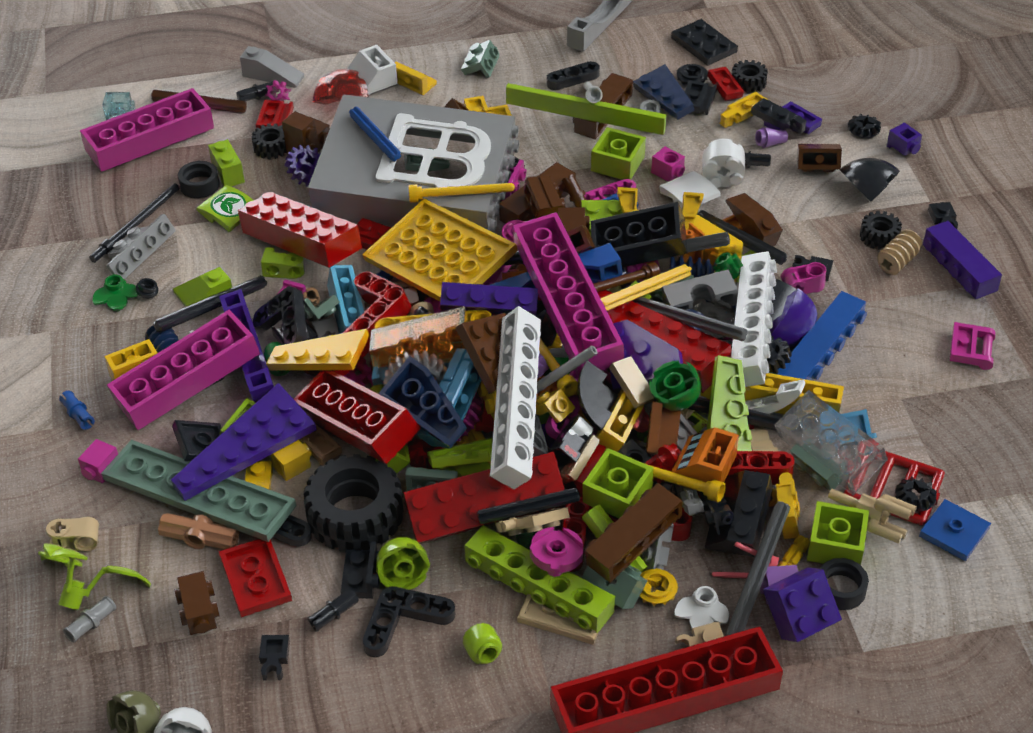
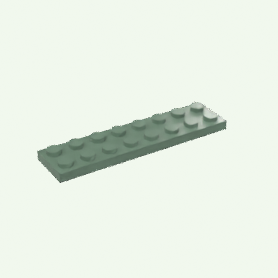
M130 440L101 473L105 481L195 515L207 516L214 522L267 542L270 541L297 506L294 498L233 476L184 501L173 487L171 479L191 461H184L181 457L134 440Z

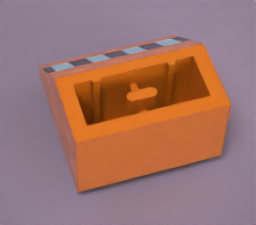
M714 427L689 436L672 472L703 482L714 479L724 482L737 455L739 435Z

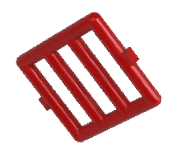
M865 445L860 452L856 464H852L848 476L850 478L843 492L860 500L862 495L855 493V490L871 456L883 460L884 463L870 496L876 499L881 497L895 464L908 469L905 476L906 480H909L911 476L916 479L918 472L932 476V488L937 490L934 505H937L940 496L938 492L945 472L942 469ZM932 508L920 511L919 514L914 513L913 516L910 515L908 520L892 513L890 515L923 526L927 523Z

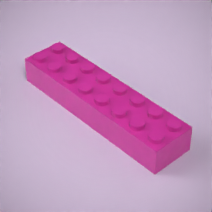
M557 212L513 225L514 240L518 252L535 288H538V294L569 359L571 360L590 346L596 348L597 354L588 361L600 370L608 369L612 363L624 359V344ZM585 362L574 369L578 378Z

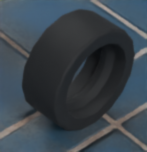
M207 161L187 163L180 168L177 174L181 192L190 198L208 197L214 194L220 185L217 167ZM195 177H208V179L202 182L189 181Z
M833 558L820 567V569L824 570L826 578L841 575L852 579L858 585L857 590L847 593L836 591L830 587L838 610H851L858 607L865 600L869 578L867 572L860 564L846 558Z

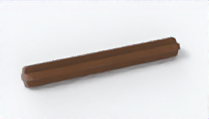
M153 90L151 99L157 102L178 94V92ZM200 95L211 109L245 113L247 110L246 101Z

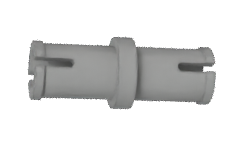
M104 596L92 608L83 610L78 619L68 627H65L63 629L64 634L71 642L75 643L77 639L91 628H97L102 619L112 611H115L117 609L116 604L110 597Z

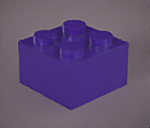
M805 568L763 589L780 637L783 640L799 642L842 620L823 569Z

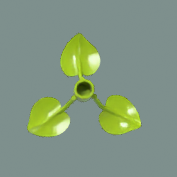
M44 543V551L38 552L41 561L49 559L63 562L67 567L66 583L58 603L67 608L79 610L83 596L89 597L90 591L104 574L118 573L137 577L149 588L151 586L149 580L132 569L107 565V567L101 568L85 589L83 588L84 582L73 579L74 565L82 567L83 564L77 559L87 561V556L77 551Z

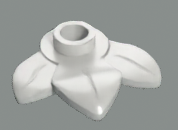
M701 586L692 596L682 598L675 608V617L689 619V624L693 629L719 621V624H727L729 611L724 604L719 602L718 595L713 588Z

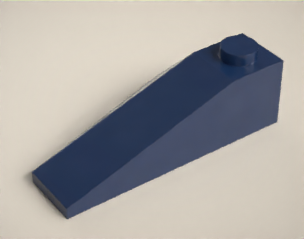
M411 356L407 358L378 393L407 408L422 430L450 448L467 429L429 369Z

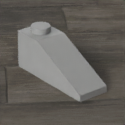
M248 46L240 56L243 77L266 82L276 80L279 84L286 82V86L294 88L304 78V73L267 50Z

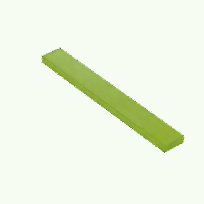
M510 83L506 86V104L660 135L665 133L666 114L601 101L591 103L586 98Z

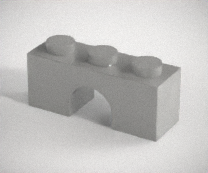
M729 269L662 286L663 304L679 309L693 310V302L699 299L710 301L715 310L737 305L738 288Z

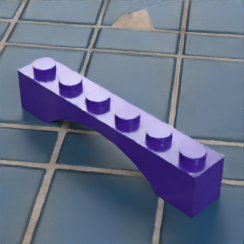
M239 289L219 297L224 312L230 309L253 334L260 354L242 365L252 400L256 403L274 385L242 290Z

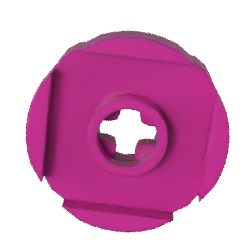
M548 527L540 530L533 536L530 558L540 569L547 571L550 576L557 577L562 575L563 572L575 569L582 562L583 542L579 535L570 529L563 528V531H554V527ZM552 548H554V549H556V550H558V549H562V550H561L560 552H555V551H552Z

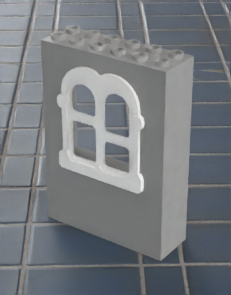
M343 95L308 186L312 208L347 221L359 222L362 218L388 227H393L422 201L418 200V202L410 203L408 185L417 184V187L422 186L423 189L508 183L510 179L509 170L514 168L515 164L514 153H518L519 140H516L519 127L515 125V116ZM355 106L359 107L399 149L400 154L422 156L423 159L419 172L417 174L395 172L396 161H391L350 117L349 110ZM405 134L440 139L436 149L410 147L402 144ZM449 140L475 143L474 148L466 153H455L446 150ZM434 158L459 161L467 167L466 174L459 179H444L427 175L431 161ZM506 192L423 197V199L431 201L463 218H468L469 221L495 233L497 225L496 216H499V203L505 199Z

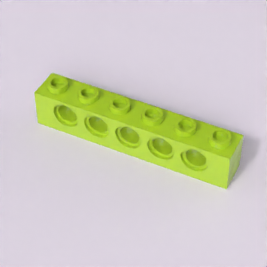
M484 525L465 544V562L472 568L480 569L489 574L494 580L509 585L518 593L530 594L537 604H544L561 617L573 618V621L585 630H594L598 633L614 614V595L569 571L563 572L562 575L557 577L550 576L547 571L540 569L534 564L530 558L529 549Z

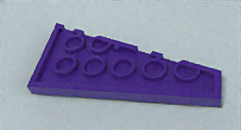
M277 383L171 479L173 487L183 500L186 501L317 430L315 422L287 391Z

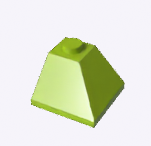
M218 267L173 288V292L184 306L187 307L232 288V284L228 275L221 267Z

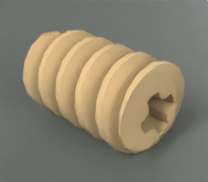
M905 229L901 231L878 253L877 259L880 268L889 275H897L919 253L922 239L912 230Z

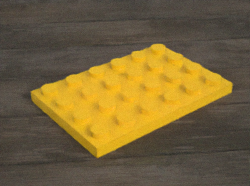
M423 199L367 249L362 256L366 262L430 297L441 301L442 282L482 285L518 251L515 243L431 201Z

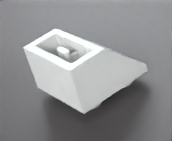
M374 45L358 52L344 72V77L364 97L397 84L396 64L378 45Z

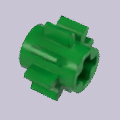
M726 252L716 258V266L713 269L715 272L729 269L734 280L740 275V268L743 264L736 253L731 256L729 252Z

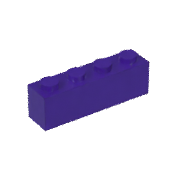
M949 221L926 228L923 240L925 249L946 268L951 276L975 300L998 291L1002 274Z
M442 282L440 309L441 313L486 310L491 313V316L502 313L508 314L519 306L536 317L538 288Z

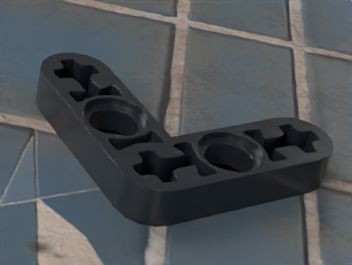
M292 286L283 289L255 312L253 316L254 327L267 331L282 320L285 344L305 341L306 323L302 291Z
M392 586L385 588L379 596L363 637L365 653L371 657H380L387 652L400 616L439 625L450 624L456 615L454 602L446 597ZM392 598H397V599H394L392 603H389V602H388V601H391ZM417 601L423 602L425 604V606L419 610H415L410 607L414 602ZM443 609H448V611H445L444 614L439 613L442 612ZM387 617L391 619L388 625L381 626L377 624L380 618ZM377 634H379L380 643H377L376 646H371V644L375 643Z

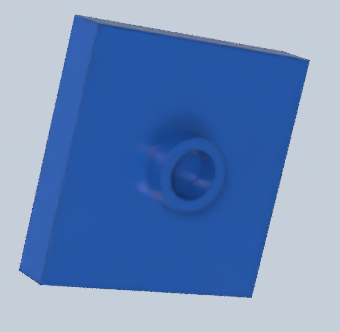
M944 499L921 529L919 537L966 562L990 529L991 523Z

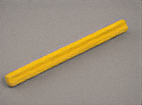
M683 264L600 299L606 310L609 311L659 290L662 286L690 277L692 268Z

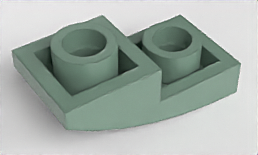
M405 154V170L419 171L423 157ZM434 158L428 171L447 169L450 166L449 160Z

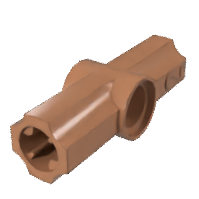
M166 513L159 520V535L183 540L194 549H203L206 545L225 550L238 545L240 535L238 530L215 524L204 515H195L192 519Z

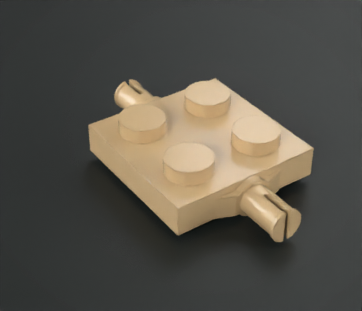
M558 506L546 509L543 512L516 518L511 517L508 520L495 523L497 533L508 531L509 536L524 533V528H526L527 533L542 530L543 524L545 528L560 525L559 520L569 518L568 507Z

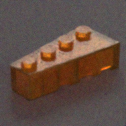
M465 306L372 329L369 351L373 367H388L389 362L396 363V356L404 358L405 351L412 355L415 349L418 351V354H422L426 350L428 356L434 353L437 359L441 358L444 363H450L457 348L466 349L455 328L461 323L467 322Z

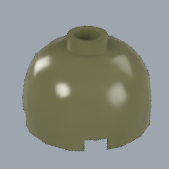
M135 690L125 691L111 697L113 699L107 703V718L111 730L116 728L118 733H154L161 715L160 706L156 701H153L146 693Z

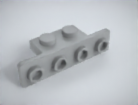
M161 214L147 227L139 228L136 226L127 232L128 236L117 241L113 245L114 249L108 253L111 261L107 264V268L112 275H120L123 279L128 277L176 231L167 216Z

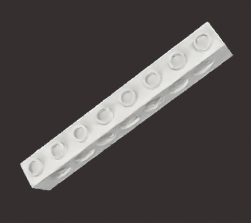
M769 251L742 256L741 260L743 266L740 269L735 326L747 329L748 334L744 341L733 339L731 358L742 360L745 387L765 384V375L769 373L767 358H770L768 343H771L769 329L773 327L770 314H774L772 300H775L773 287L776 286L774 273H777L776 262L774 259L771 260Z
M519 306L502 318L490 477L512 489H516L529 481L533 473L532 460L534 453L538 358L540 353L539 341L541 335V320Z

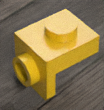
M561 388L551 393L545 391L536 398L535 414L540 416L549 412L557 423L565 419L575 409V406Z

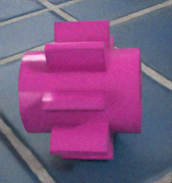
M273 80V85L266 86L268 93L265 96L276 101L290 100L288 95L291 89L285 87L286 82L279 84L278 81Z

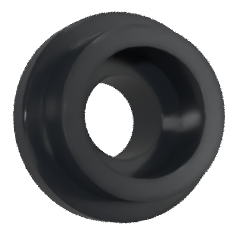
M143 278L137 283L135 291L139 296L149 299L157 296L159 288L153 279Z

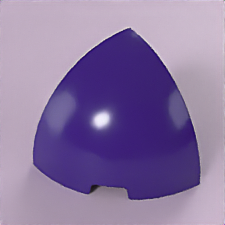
M799 288L788 295L782 315L772 321L773 327L769 329L774 340L781 337L782 341H787L789 348L797 346L817 321V309L813 301Z

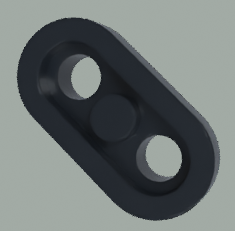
M289 515L273 537L292 546L301 547L311 541L312 531L308 522Z

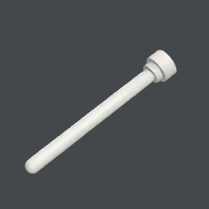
M588 81L584 83L587 100L591 103H598L603 96L601 89L597 86H592Z

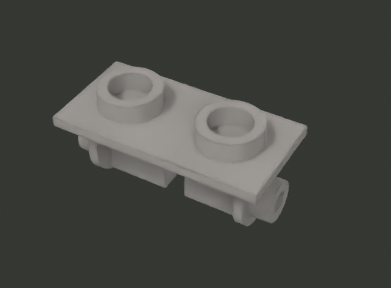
M674 524L641 554L642 560L648 566L647 568L664 570V566H667L670 548L661 545L662 541L671 543Z

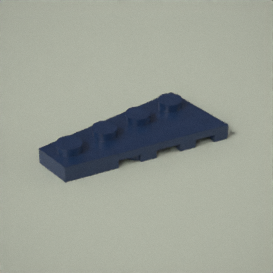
M666 64L633 81V86L648 99L657 101L663 110L677 120L694 111L693 103Z

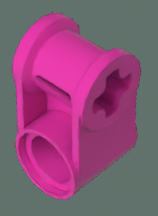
M813 262L807 265L787 268L781 273L780 277L783 282L796 289L799 288L805 294L820 292L825 287L826 267L821 263Z

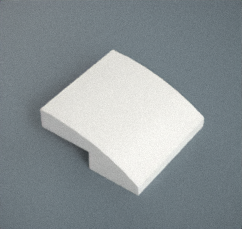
M695 171L659 186L660 193L673 198V202H678L681 209L684 192L704 193L701 204L721 196L720 191L707 178Z

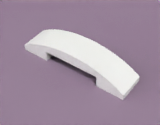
M802 379L780 384L776 395L747 400L745 403L748 405V409L767 414L776 412L789 405L802 393L805 381Z

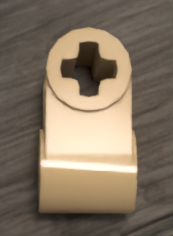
M92 517L55 519L49 522L46 532L51 537L50 544L59 546L58 542L60 541L63 548L74 551H92L97 547L99 523Z

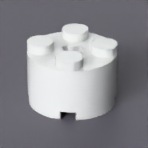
M717 139L710 142L702 154L703 177L707 178L716 188L741 184L745 175V151L739 143L738 145L732 143L730 139Z

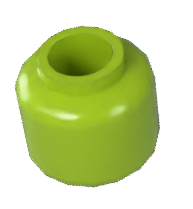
M475 624L463 636V646L470 659L477 664L493 662L502 651L501 639L495 629L489 624Z

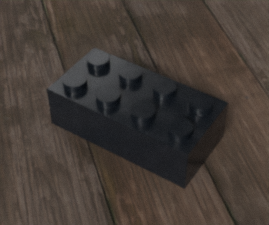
M678 202L590 221L591 238L595 248L610 243L620 257L622 267L688 254L685 217Z

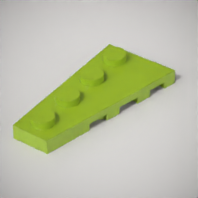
M718 355L715 357L707 430L716 427L738 434L737 451H752V434L748 426L747 416L749 411L748 405L745 403L744 392H746L742 360Z

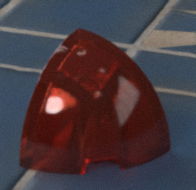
M353 69L331 71L318 82L313 95V103L328 105L341 101L343 95L369 98L366 82L364 79L359 78V72Z

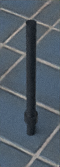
M173 183L110 239H105L100 243L99 248L89 256V259L96 263L102 256L108 254L114 249L113 245L117 241L127 236V232L142 223L179 191V185Z

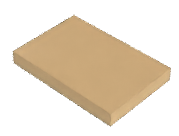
M527 594L517 617V622L592 645H594L598 633L594 630L590 631L581 628L573 621V618L561 617L544 604H537L530 594Z

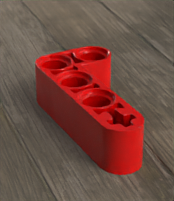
M737 451L736 458L727 476L743 470L770 474L772 485L779 484V476L782 473L793 474L795 459L790 453L784 451ZM697 491L699 498H702L700 491Z

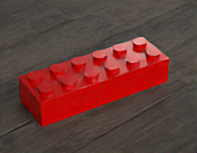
M273 192L264 193L262 197L255 201H250L244 207L238 209L243 233L328 268L362 249L357 224Z
M322 370L294 398L297 404L319 427L384 464L392 460L421 429L407 408L332 370Z
M550 452L533 457L531 479L516 489H512L490 477V469L404 492L403 496L415 540L422 544L481 528L483 525L488 526L508 520L509 518L480 524L477 511L565 490L555 453Z

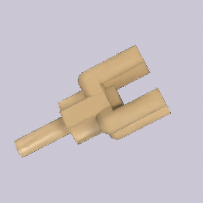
M831 489L828 495L829 499L846 506L869 510L867 531L898 544L901 539H905L908 530L887 522L890 513L908 520L910 515H914L917 508L915 505L887 494H883L880 498L876 499L863 493L859 500Z

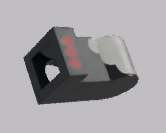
M576 415L563 428L548 452H554L556 459L564 466L577 462L581 455V449L594 432V427L580 415Z

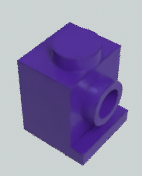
M902 123L889 130L886 147L889 149L893 147L904 156L909 153L914 155L921 148L922 134L906 123Z

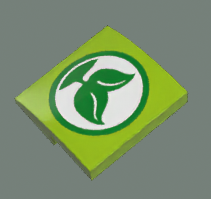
M225 185L199 205L196 210L209 222L213 223L216 221L225 230L230 232L240 224L238 209L244 207L246 203L255 200L240 190Z

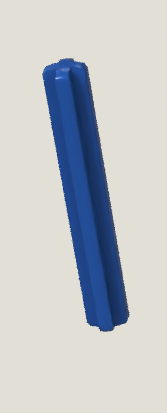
M355 106L349 110L350 117L391 161L395 162L401 158L399 149L359 107Z

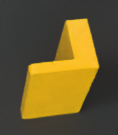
M395 62L397 84L421 95H424L437 85V80L399 62Z

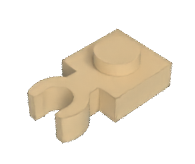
M719 621L693 628L691 631L692 637L686 634L677 636L675 643L684 642L689 647L724 636Z

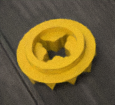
M649 569L641 573L640 576L648 580L640 594L643 603L650 602L653 606L662 603L665 606L668 601H674L678 591V584L671 573L662 569ZM661 585V591L651 592L652 586L657 587Z

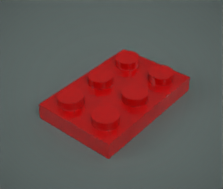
M257 539L219 551L240 617L292 601L291 592L271 539L269 542Z

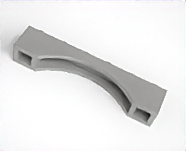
M603 0L591 15L585 18L576 17L567 26V46L584 52L633 0Z

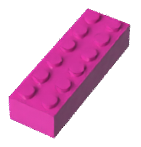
M194 88L82 129L80 133L85 151L102 172L213 129L214 124L211 108Z
M229 309L108 383L107 387L119 408L135 428L140 430L255 358L260 352L253 334Z

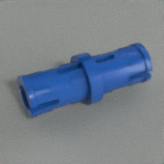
M72 391L63 392L62 394L66 400L60 395L59 401L67 409L69 417L75 419L82 429H90L92 426L88 423V420L94 425L95 419L88 413L86 405L79 401Z

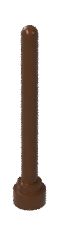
M652 261L644 264L638 271L597 282L593 285L596 291L600 292L640 279L647 280L659 275L660 269L657 263Z

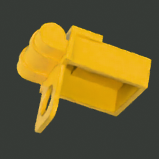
M785 472L779 476V484H776V488L772 491L771 496L773 499L770 501L769 507L775 506L778 501L790 506L782 532L784 539H791L799 536L798 517H800V505L794 479L790 473Z

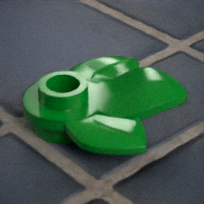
M110 275L105 279L103 287L94 292L93 304L107 303L111 310L120 311L126 307L127 298L138 296L135 291L136 286L126 283L120 275Z

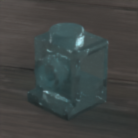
M130 92L105 93L102 105L106 120L135 110V101L131 99Z

